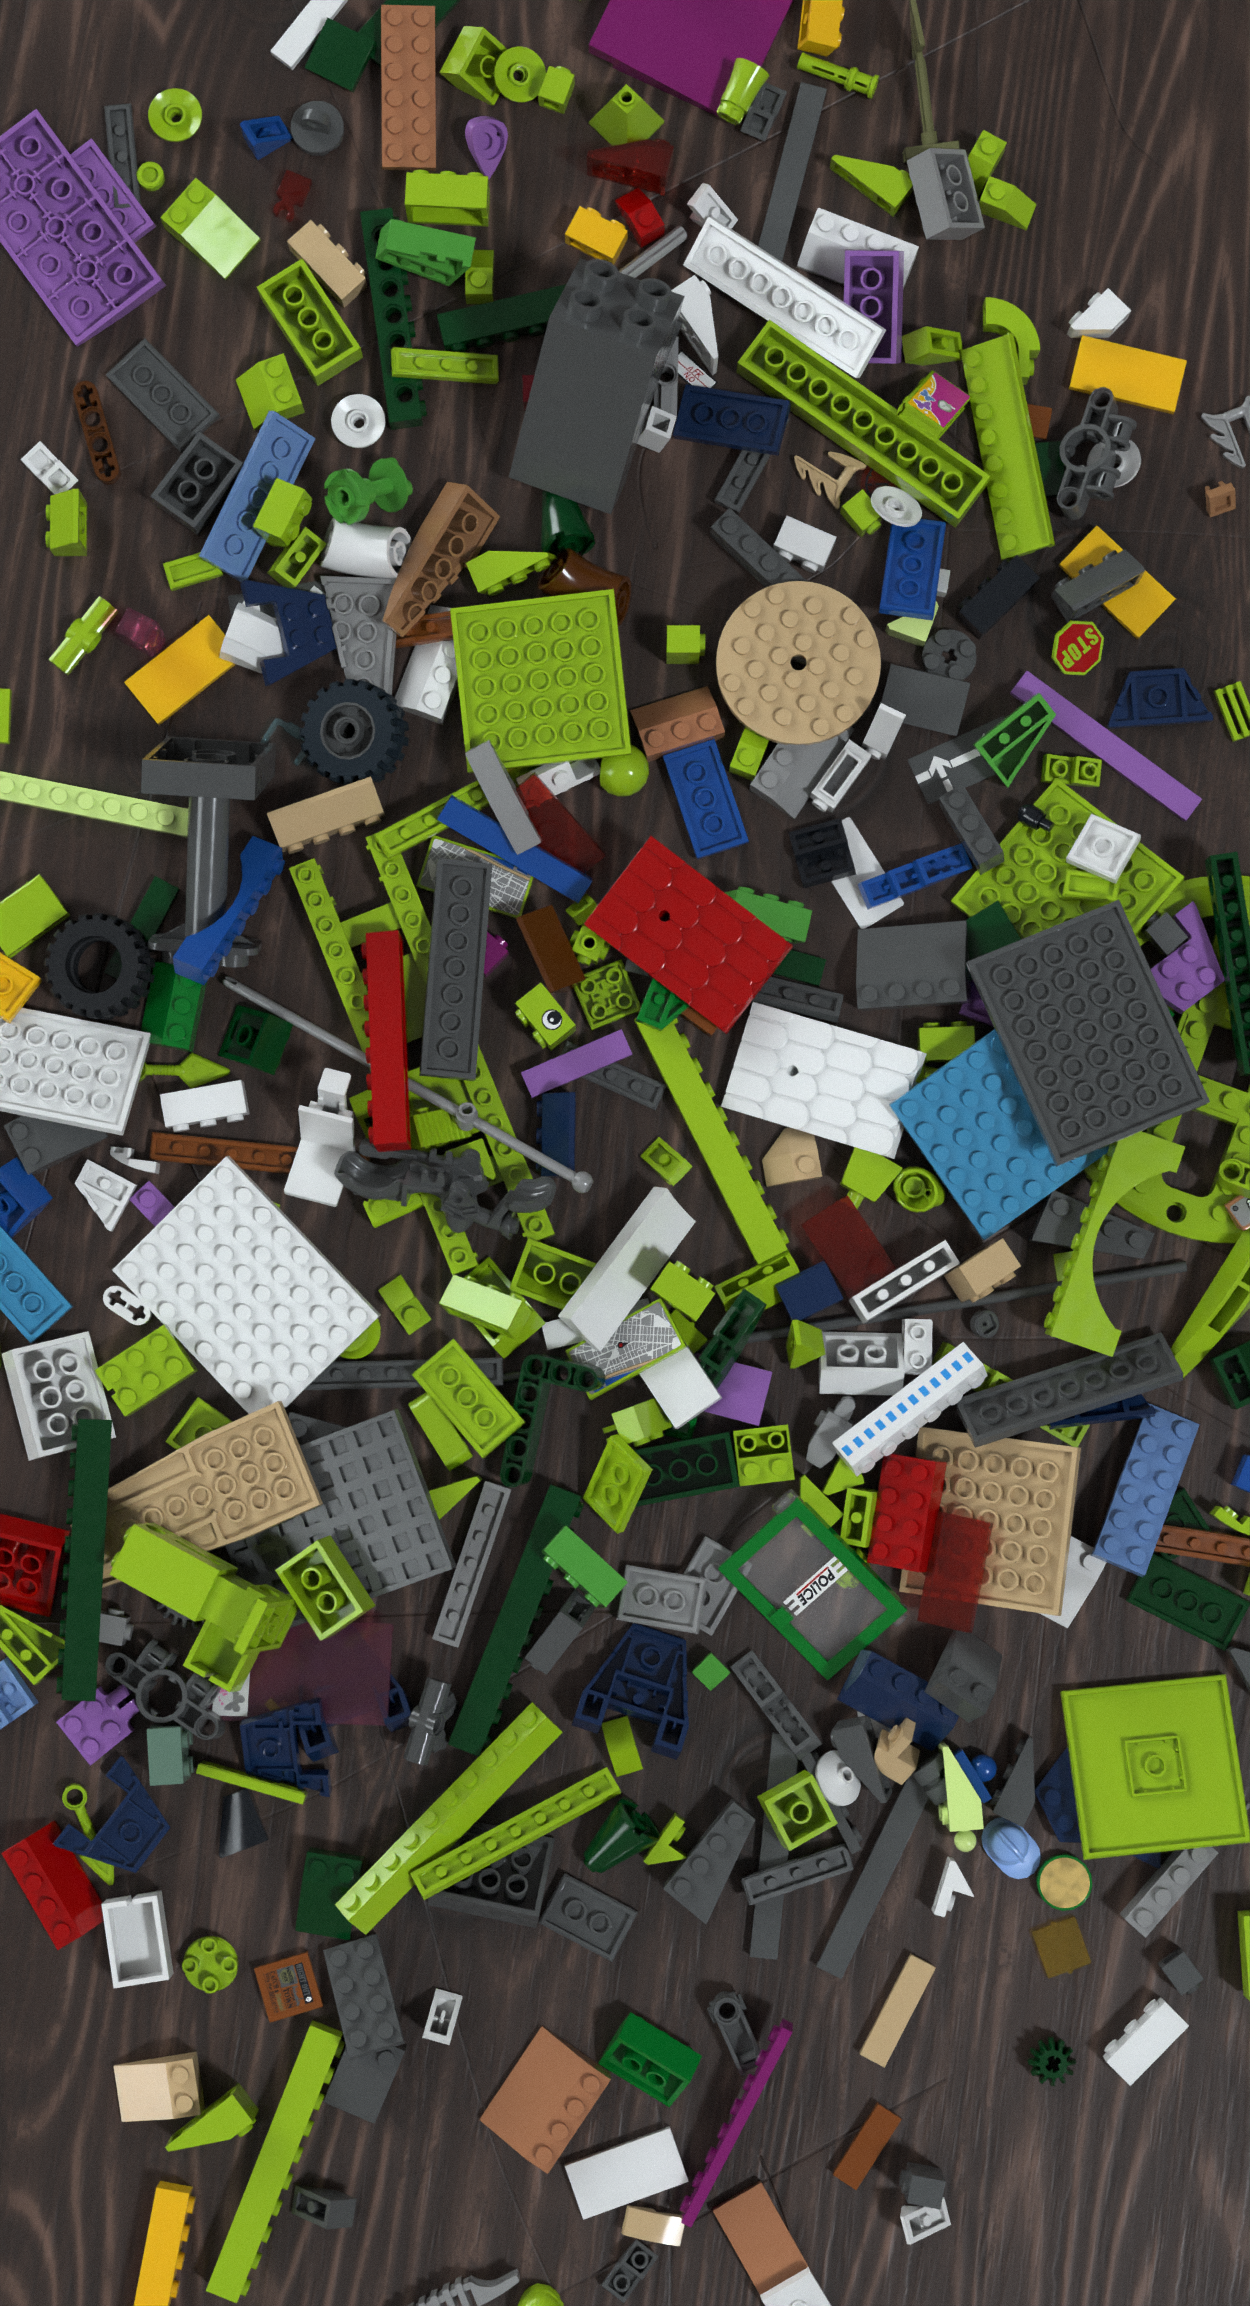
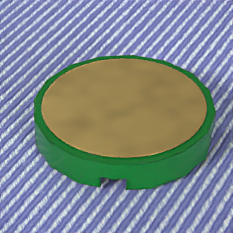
M1059 1854L1046 1859L1039 1867L1036 1885L1042 1900L1050 1907L1061 1911L1074 1910L1083 1905L1090 1896L1092 1877L1086 1864L1076 1856Z

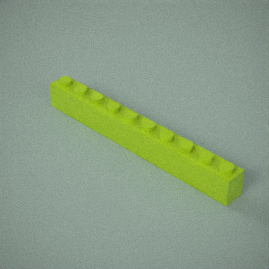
M677 1018L662 1031L634 1020L756 1264L759 1265L787 1251L786 1244L790 1243L783 1228L777 1229L773 1221L777 1216L771 1204L765 1205L761 1197L765 1192L759 1180H752L748 1172L752 1170V1166L746 1155L740 1156L736 1146L740 1145L739 1140L733 1130L728 1132L724 1124L728 1119L721 1106L716 1108L712 1100L715 1093L708 1081L704 1083L699 1073L703 1072V1069L696 1057L691 1059L687 1051L691 1047L684 1032L679 1034L675 1027V1024L679 1023Z
M532 1702L335 1904L344 1917L366 1935L415 1885L410 1873L443 1856L563 1732Z
M312 2020L206 2288L207 2292L234 2303L238 2302L240 2295L246 2297L252 2282L251 2279L247 2278L251 2268L257 2269L262 2253L257 2251L261 2242L267 2244L273 2228L268 2223L272 2215L278 2216L283 2200L278 2199L282 2189L288 2190L294 2175L289 2172L292 2162L298 2164L304 2147L299 2146L303 2136L309 2137L314 2121L310 2120L313 2109L319 2111L325 2096L320 2093L323 2083L329 2084L335 2068L330 2067L334 2056L340 2058L345 2042L341 2040L342 2031Z

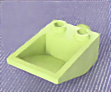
M942 1740L938 1744V1752L943 1756L947 1800L943 1804L938 1805L939 1819L950 1832L959 1831L954 1838L957 1849L962 1852H969L974 1849L977 1842L975 1834L970 1830L984 1829L981 1799L951 1750Z

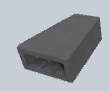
M574 1590L531 1647L525 1659L529 1661L534 1669L542 1671L547 1675L582 1630L595 1607L581 1593Z

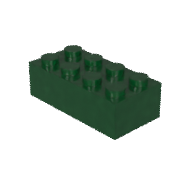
M728 1431L634 1449L653 1469L636 1507L740 1487Z

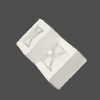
M41 441L21 458L26 467L54 495L68 491L79 481Z

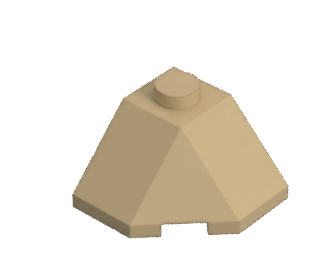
M785 1128L762 1159L766 1187L822 1177L815 1137L810 1133L793 1128Z

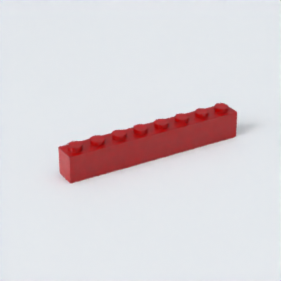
M399 930L366 933V942L362 943L363 959H367V968L363 969L364 985H368V994L364 995L363 1000L365 1011H369V1021H365L364 1027L366 1038L370 1037V1047H366L365 1054L367 1064H371V1074H367L366 1081L368 1090L372 1091V1100H368L367 1108L369 1117L373 1118V1127L368 1129L369 1142L375 1146L378 1152L411 1150L403 939Z

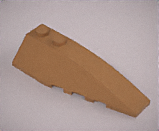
M452 482L446 483L420 526L405 556L383 617V622L400 637H404L425 614V609L431 602L435 603L442 596L440 593L448 584L452 585L459 578L457 575L464 567H467L466 562L477 557L500 518L468 485Z

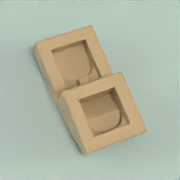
M627 2205L621 2233L641 2240L680 2246L685 2225L681 2223L682 2215L656 2212L653 2208Z

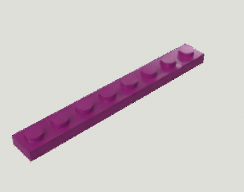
M782 2019L779 2026H773L768 2036L770 2044L767 2050L762 2049L755 2062V2065L758 2067L754 2075L748 2074L742 2087L745 2092L741 2100L735 2099L730 2110L732 2117L729 2123L724 2122L717 2135V2138L720 2140L716 2148L711 2146L704 2161L707 2163L704 2171H698L693 2180L692 2187L695 2188L691 2196L686 2195L681 2203L679 2211L682 2212V2224L690 2228L692 2227L793 2032V2023Z

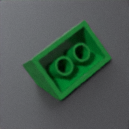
M155 962L152 973L155 977L153 983H150V992L148 993L141 1031L151 1034L150 1045L193 1053L207 982L205 985H202L176 974L174 964Z
M630 2012L618 2028L598 2064L670 2107L691 2082L702 2056L691 2047L683 2045L670 2037L668 2033L652 2026L642 2017Z

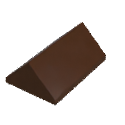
M553 905L516 918L549 993H566L586 980Z

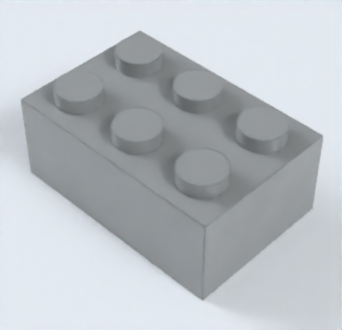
M929 148L907 160L909 176L912 181L916 204L919 209L926 239L963 240L985 228L965 149Z

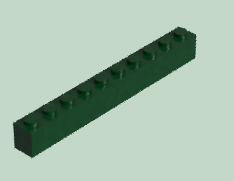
M78 1418V1424H72L71 1441H77L76 1452L70 1453V1469H75L74 1480H69L68 1497H73V1508H67L66 1525H72L71 1536H65L64 1552L70 1553L69 1564H64L63 1581H68V1592H62L61 1609H67L66 1620H60L59 1637H65L64 1649L59 1648L58 1665L63 1666V1677H57L56 1694H61V1700L96 1701L112 1420Z
M550 1484L448 1745L478 1757L481 1750L485 1751L489 1747L493 1736L488 1735L492 1724L498 1725L503 1710L498 1709L502 1698L508 1699L513 1686L508 1681L512 1672L518 1674L523 1658L519 1657L522 1646L526 1648L529 1646L534 1633L529 1631L532 1620L538 1622L544 1606L539 1605L543 1594L549 1595L554 1580L549 1579L553 1569L543 1560L545 1555L541 1551L563 1526H567L574 1531L569 1526L573 1517L579 1518L584 1506V1503L580 1502L582 1495Z

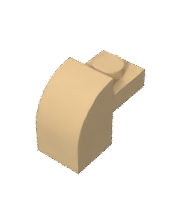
M907 1717L899 1726L895 1725L890 1733L884 1729L880 1731L874 1756L878 1769L885 1776L900 1785L916 1770L920 1753L919 1749L910 1745L916 1723Z

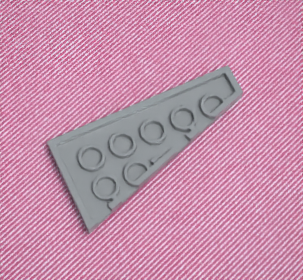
M320 576L322 585L325 588L326 604L330 610L334 638L346 679L362 680L371 683L392 695L396 633L383 622V617L396 579Z

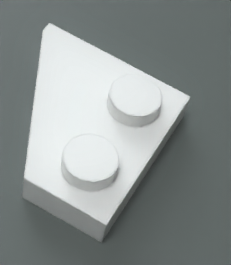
M88 1159L74 1183L85 1196L94 1212L102 1220L106 1229L113 1232L137 1187L136 1184Z

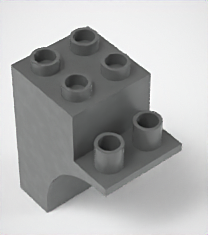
M579 259L549 317L509 478L605 513H612L625 485L655 390L680 331L682 321L678 320L685 296L672 292L670 287L661 280L654 278L639 280L619 273L617 267L609 261L602 259L590 261Z

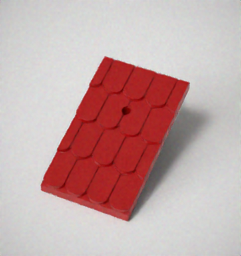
M652 836L649 837L626 870H624L584 923L591 931L725 1034L729 1032L793 948L783 937Z

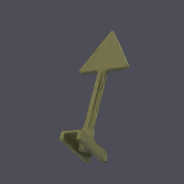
M909 0L912 59L915 60L923 133H921L922 145L906 147L903 150V163H907V160L929 148L960 149L959 140L938 143L937 131H934L927 68L922 54L925 41L916 0Z

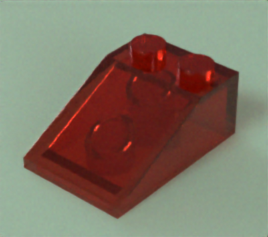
M646 139L590 150L587 153V175L665 196L673 168L674 146L663 139H655L654 141Z
M845 1195L801 1224L820 1257L827 1264L840 1289L849 1299L896 1269L848 1195Z

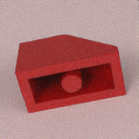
M639 188L615 200L619 211L640 248L664 236V222L652 201Z

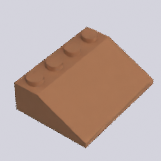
M542 2025L479 2120L526 2160L548 2174L610 2082L611 2072Z

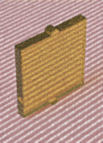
M1075 1916L1059 1922L1051 1921L1050 1925L1031 1931L1048 1979L1066 1972L1071 1974L1074 1969L1091 1964Z

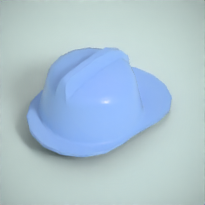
M1003 1817L995 1818L986 1825L981 1838L983 1848L1002 1872L1016 1879L1027 1878L1034 1874L1040 1864V1849L1024 1828Z

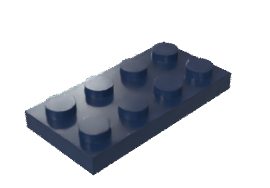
M686 384L673 436L679 440L779 456L791 403L788 400Z

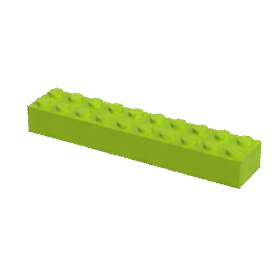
M770 319L737 362V373L770 397L790 401L791 412L898 488L911 495L915 500L955 528L989 482L990 475L942 441L933 442L901 420L896 415L897 409Z

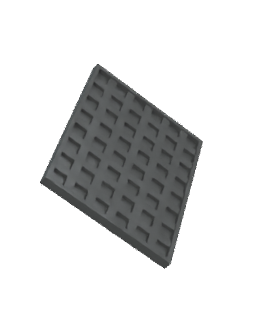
M399 1409L389 1411L301 1445L300 1448L323 1504L249 1538L226 1545L232 1565L238 1568L237 1576L253 1585L268 1584L285 1594L290 1593L275 1570L317 1540L331 1535L371 1598L456 1568ZM300 1608L290 1628L308 1622Z

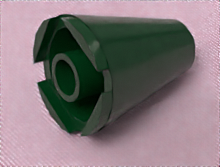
M543 490L542 552L557 555L562 550L571 548L576 553L581 552V556L593 549L595 539L578 503Z
M623 1797L617 1802L584 1851L585 1859L583 1861L590 1871L603 1873L659 1841L657 1838L660 1834L652 1819L646 1812L641 1815L636 1810L639 1805L629 1798Z

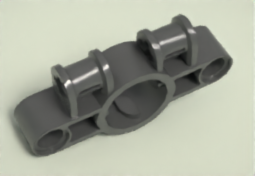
M1106 387L1097 388L1091 393L1081 425L1071 429L1064 436L1060 445V457L1066 470L1057 495V503L1063 515L1069 520H1077L1084 515L1090 498L1102 501L1113 500V489L1116 480L1120 479L1121 472L1113 468L1116 461L1115 450L1125 452L1130 449L1129 440L1132 431L1137 427L1135 420L1117 415V402L1112 391ZM1103 402H1109L1106 406L1099 407ZM1087 441L1105 444V448L1102 449L1101 459L1095 464L1086 467L1085 465L1075 466L1070 463L1071 456L1075 454V448ZM1076 500L1074 505L1067 506L1070 501Z
M152 1639L138 1659L129 1653H113L107 1657L105 1662L107 1673L136 1693L138 1709L150 1721L156 1723L176 1721L203 1740L218 1739L224 1734V1720L209 1709L219 1694L221 1687L196 1673L189 1679L182 1672L170 1669L177 1658V1654L174 1652L169 1653L160 1647L157 1640ZM119 1658H123L126 1663L123 1672H119L116 1668ZM164 1675L169 1676L168 1680L180 1685L182 1691V1701L177 1703L176 1711L167 1717L159 1715L160 1711L155 1707H151L149 1702V1691L157 1684L155 1680ZM209 1719L215 1724V1730L211 1735L205 1731V1724Z

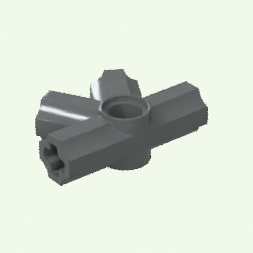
M427 1677L419 1705L413 1709L409 1718L411 1733L403 1756L407 1761L428 1765L431 1752L436 1753L446 1748L449 1740L444 1730L445 1721L459 1709V1701L452 1692H449L452 1684L440 1679Z

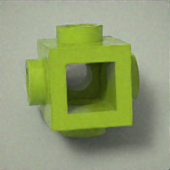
M583 925L580 932L574 931L569 942L573 947L572 949L578 962L590 966V963L597 965L599 959L604 960L610 948L606 941ZM586 939H592L595 945L592 948H587L584 942Z

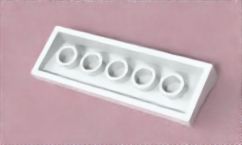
M652 1188L558 1315L562 1321L596 1351H601L696 1222L679 1205L667 1188Z

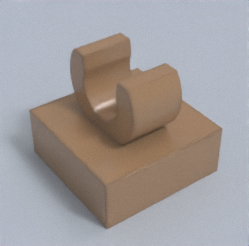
M1223 481L1218 482L1219 487L1214 489L1205 486L1206 511L1210 517L1236 509L1235 488L1232 483L1225 484Z

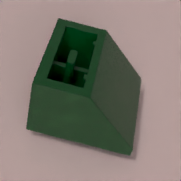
M1250 1339L1207 1359L1231 1409H1239L1250 1403Z

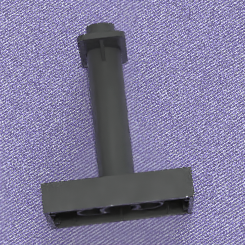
M167 736L142 759L141 793L189 796L185 923L166 933L153 934L148 940L149 949L161 951L162 962L174 964L173 956L187 936L198 933L213 925L227 912L230 799L255 800L275 776L276 743ZM242 935L236 936L232 942L230 953L226 957H222L219 966L233 968L248 966L249 956L257 955L260 952L262 940L245 938Z

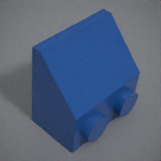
M17 1157L0 1167V1225L13 1237L40 1214L53 1198L32 1174H27L22 1162Z

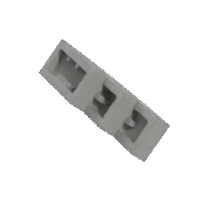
M490 740L465 752L473 772L516 854L518 855L541 843L542 839L529 818V812L519 797L513 780Z

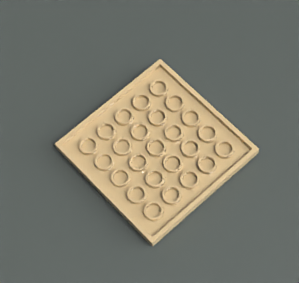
M927 1427L919 1428L916 1457L947 1462L930 1572H914L902 1569L899 1592L1061 1616L1081 1448L1004 1438L975 1448L968 1433Z

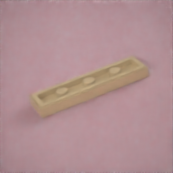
M910 1953L859 2052L860 2055L885 2068L936 1969L934 1965Z

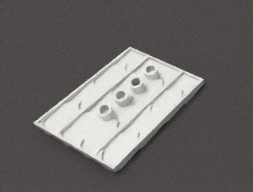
M753 1002L721 1107L895 1159L904 1126L894 1114L889 1104L917 1085L916 1079L921 1073L926 1053Z

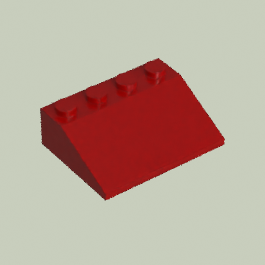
M0 1514V1605L47 1617L51 1616L67 1553H64L65 1536H70L71 1531Z

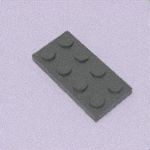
M370 1935L323 1950L349 2059L354 2060L405 2044L378 1935Z

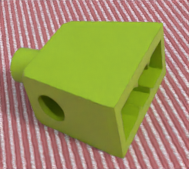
M853 1147L840 1182L841 1186L849 1190L842 1204L856 1212L863 1199L872 1204L875 1203L901 1172L902 1167L879 1154Z

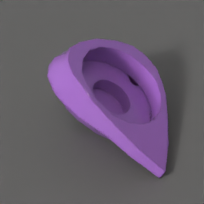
M479 116L468 121L465 129V138L483 176H488L489 180L505 151L508 132L504 123L498 119Z

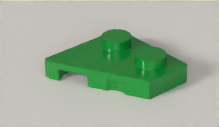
M652 978L635 1021L662 1031L684 1012L689 1005Z

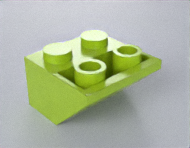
M788 1424L733 1431L739 1486L795 1480Z

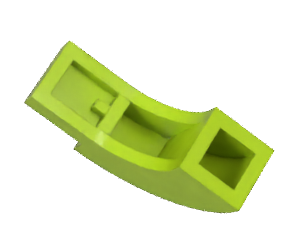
M985 297L983 303V332H993L1002 336L1010 332L1014 335L1023 385H1027L1029 377L1034 375V359L1030 358H1037L1040 352L1037 331L1027 315L1015 305L1001 299Z

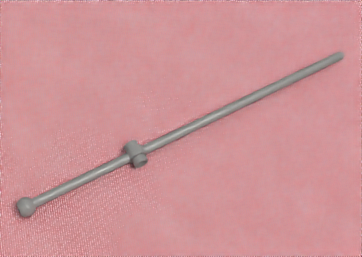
M226 976L223 980V985L371 1069V1064H367L366 1054L363 1051L234 978ZM408 1077L409 1091L455 1116L456 1123L461 1130L470 1131L473 1128L480 1130L570 1181L576 1192L586 1193L591 1188L593 1178L588 1172L581 1171L576 1173L479 1118L478 1111L472 1103L465 1102L458 1106Z

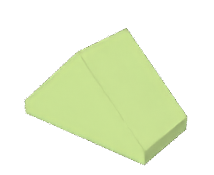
M936 601V603H935V611H934L933 621H934L936 612H937L938 607H939L937 601ZM901 617L888 623L885 631L889 636L924 648L933 621Z

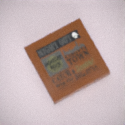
M308 1951L254 1968L270 2023L324 2006Z

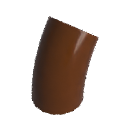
M571 548L564 549L556 555L557 559L550 562L551 566L542 572L537 588L549 597L614 589L619 627L626 617L630 604V578L589 562Z

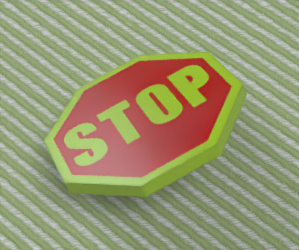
M1070 620L1055 634L1051 658L1063 674L1086 675L1101 661L1104 637L1094 622Z

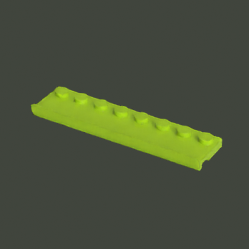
M1009 332L1007 335L960 351L968 393L972 397L970 403L984 472L990 475L987 489L1001 560L1006 558L1011 560L1016 555L1021 557L1045 547L1055 546L1014 335Z

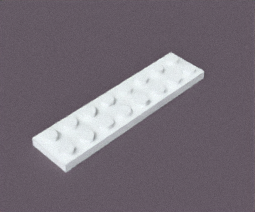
M714 217L707 218L683 264L768 321L770 319L813 351L855 378L861 377L886 332L885 328Z

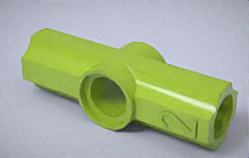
M99 596L84 616L76 619L71 624L65 634L66 638L49 658V661L62 672L69 675L86 653L89 654L98 645L102 638V632L117 615L118 610Z

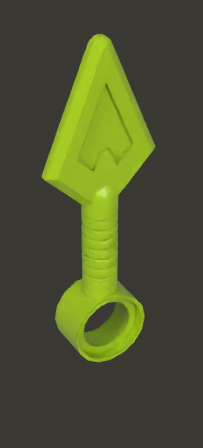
M191 1053L179 1065L175 1066L153 1065L144 1062L139 1082L144 1080L147 1075L179 1076L192 1089L229 1075L230 1070Z
M70 1784L63 1791V1803L68 1809L75 1811L84 1835L92 1841L97 1834L85 1808L88 1796L87 1791L80 1784ZM78 1789L82 1792L83 1800L79 1804L74 1805L68 1802L67 1793L70 1790ZM80 1855V1858L109 1886L114 1884L113 1865Z

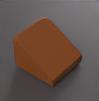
M1027 404L1034 438L1046 440L1052 408Z

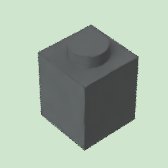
M1155 912L1141 930L1161 955H1168L1188 938L1167 912L1159 914Z
M1180 1947L1157 1963L1181 1996L1185 1993L1189 1995L1196 1991L1201 1985L1199 1982L1204 1979Z

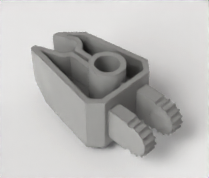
M845 1395L838 1402L835 1409L829 1407L826 1412L821 1410L814 1422L817 1428L809 1441L806 1461L822 1468L834 1458L837 1452L832 1442L852 1428L853 1420L850 1417L856 1407L855 1397Z

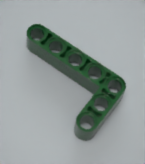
M532 1354L524 1359L513 1408L522 1419L527 1413L531 1418V1424L529 1427L523 1424L506 1440L500 1470V1479L505 1486L514 1488L525 1485L531 1480L551 1384L582 1392L596 1391L603 1387L606 1378L604 1371L600 1367L548 1354ZM537 1359L542 1363V1371L540 1373H537L534 1369V1363ZM562 1366H565L568 1370V1376L565 1380L560 1376V1368ZM588 1371L594 1376V1382L591 1386L585 1380ZM531 1386L537 1392L535 1400H532L528 1394ZM520 1440L526 1446L524 1454H521L517 1448ZM514 1467L517 1468L520 1472V1478L518 1481H516L512 1476V1470Z

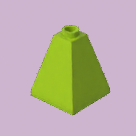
M626 84L589 121V124L628 160L664 124V120Z

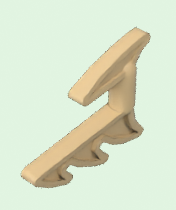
M828 452V458L844 467V470L836 480L796 455L794 462L801 479L805 480L806 472H808L810 482L817 496L821 495L820 484L822 483L827 498L835 509H839L840 496L853 474L858 470L866 469V464L841 453Z

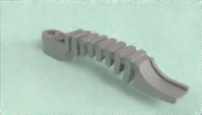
M517 2268L494 2280H482L473 2275L463 2279L461 2276L455 2279L454 2284L451 2285L448 2282L443 2285L442 2290H432L429 2297L424 2295L419 2298L417 2304L412 2302L407 2306H445V2301L447 2306H459L456 2299L457 2295L462 2306H472L473 2303L468 2293L470 2289L477 2306H481L516 2285L520 2280V2273Z

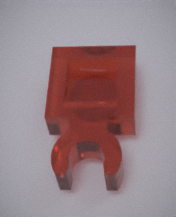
M286 170L276 193L277 198L282 199V201L275 204L273 209L274 216L278 217L280 211L285 209L289 211L286 217L287 222H292L295 216L293 208L295 205L303 207L313 184L312 180Z

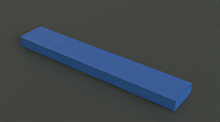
M453 795L450 796L437 818L438 821L579 903L592 883L593 878L537 845L517 855L499 822Z

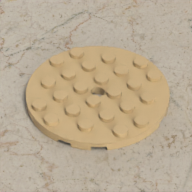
M805 581L778 583L766 587L747 598L727 621L719 640L716 656L718 685L733 715L750 731L752 730L758 735L765 737L766 740L784 745L818 744L848 730L864 714L874 697L881 669L878 640L870 621L862 610L839 591L822 584ZM793 657L805 659V668L802 670L793 669L790 664Z

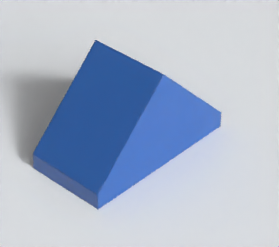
M280 116L245 120L240 123L243 137L257 160L290 142L293 138Z

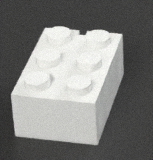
M162 1890L136 1894L133 1899L131 1895L106 1899L101 1905L113 1988L169 1980L174 1972Z

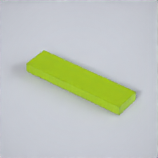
M393 347L391 350L392 377L497 384L499 382L498 355Z
M205 1760L198 1764L196 1774L302 1805L308 1793L305 1789L301 1790L288 1784L246 1774V1772Z

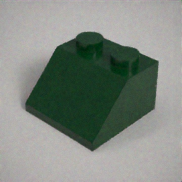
M237 1005L218 1056L255 1070L275 1075L285 1045L289 1040L293 1024L271 1014Z

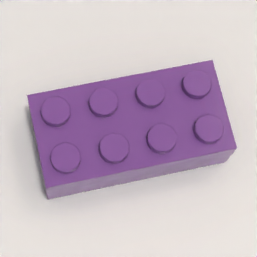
M845 250L844 302L886 329L868 363H901L904 251Z

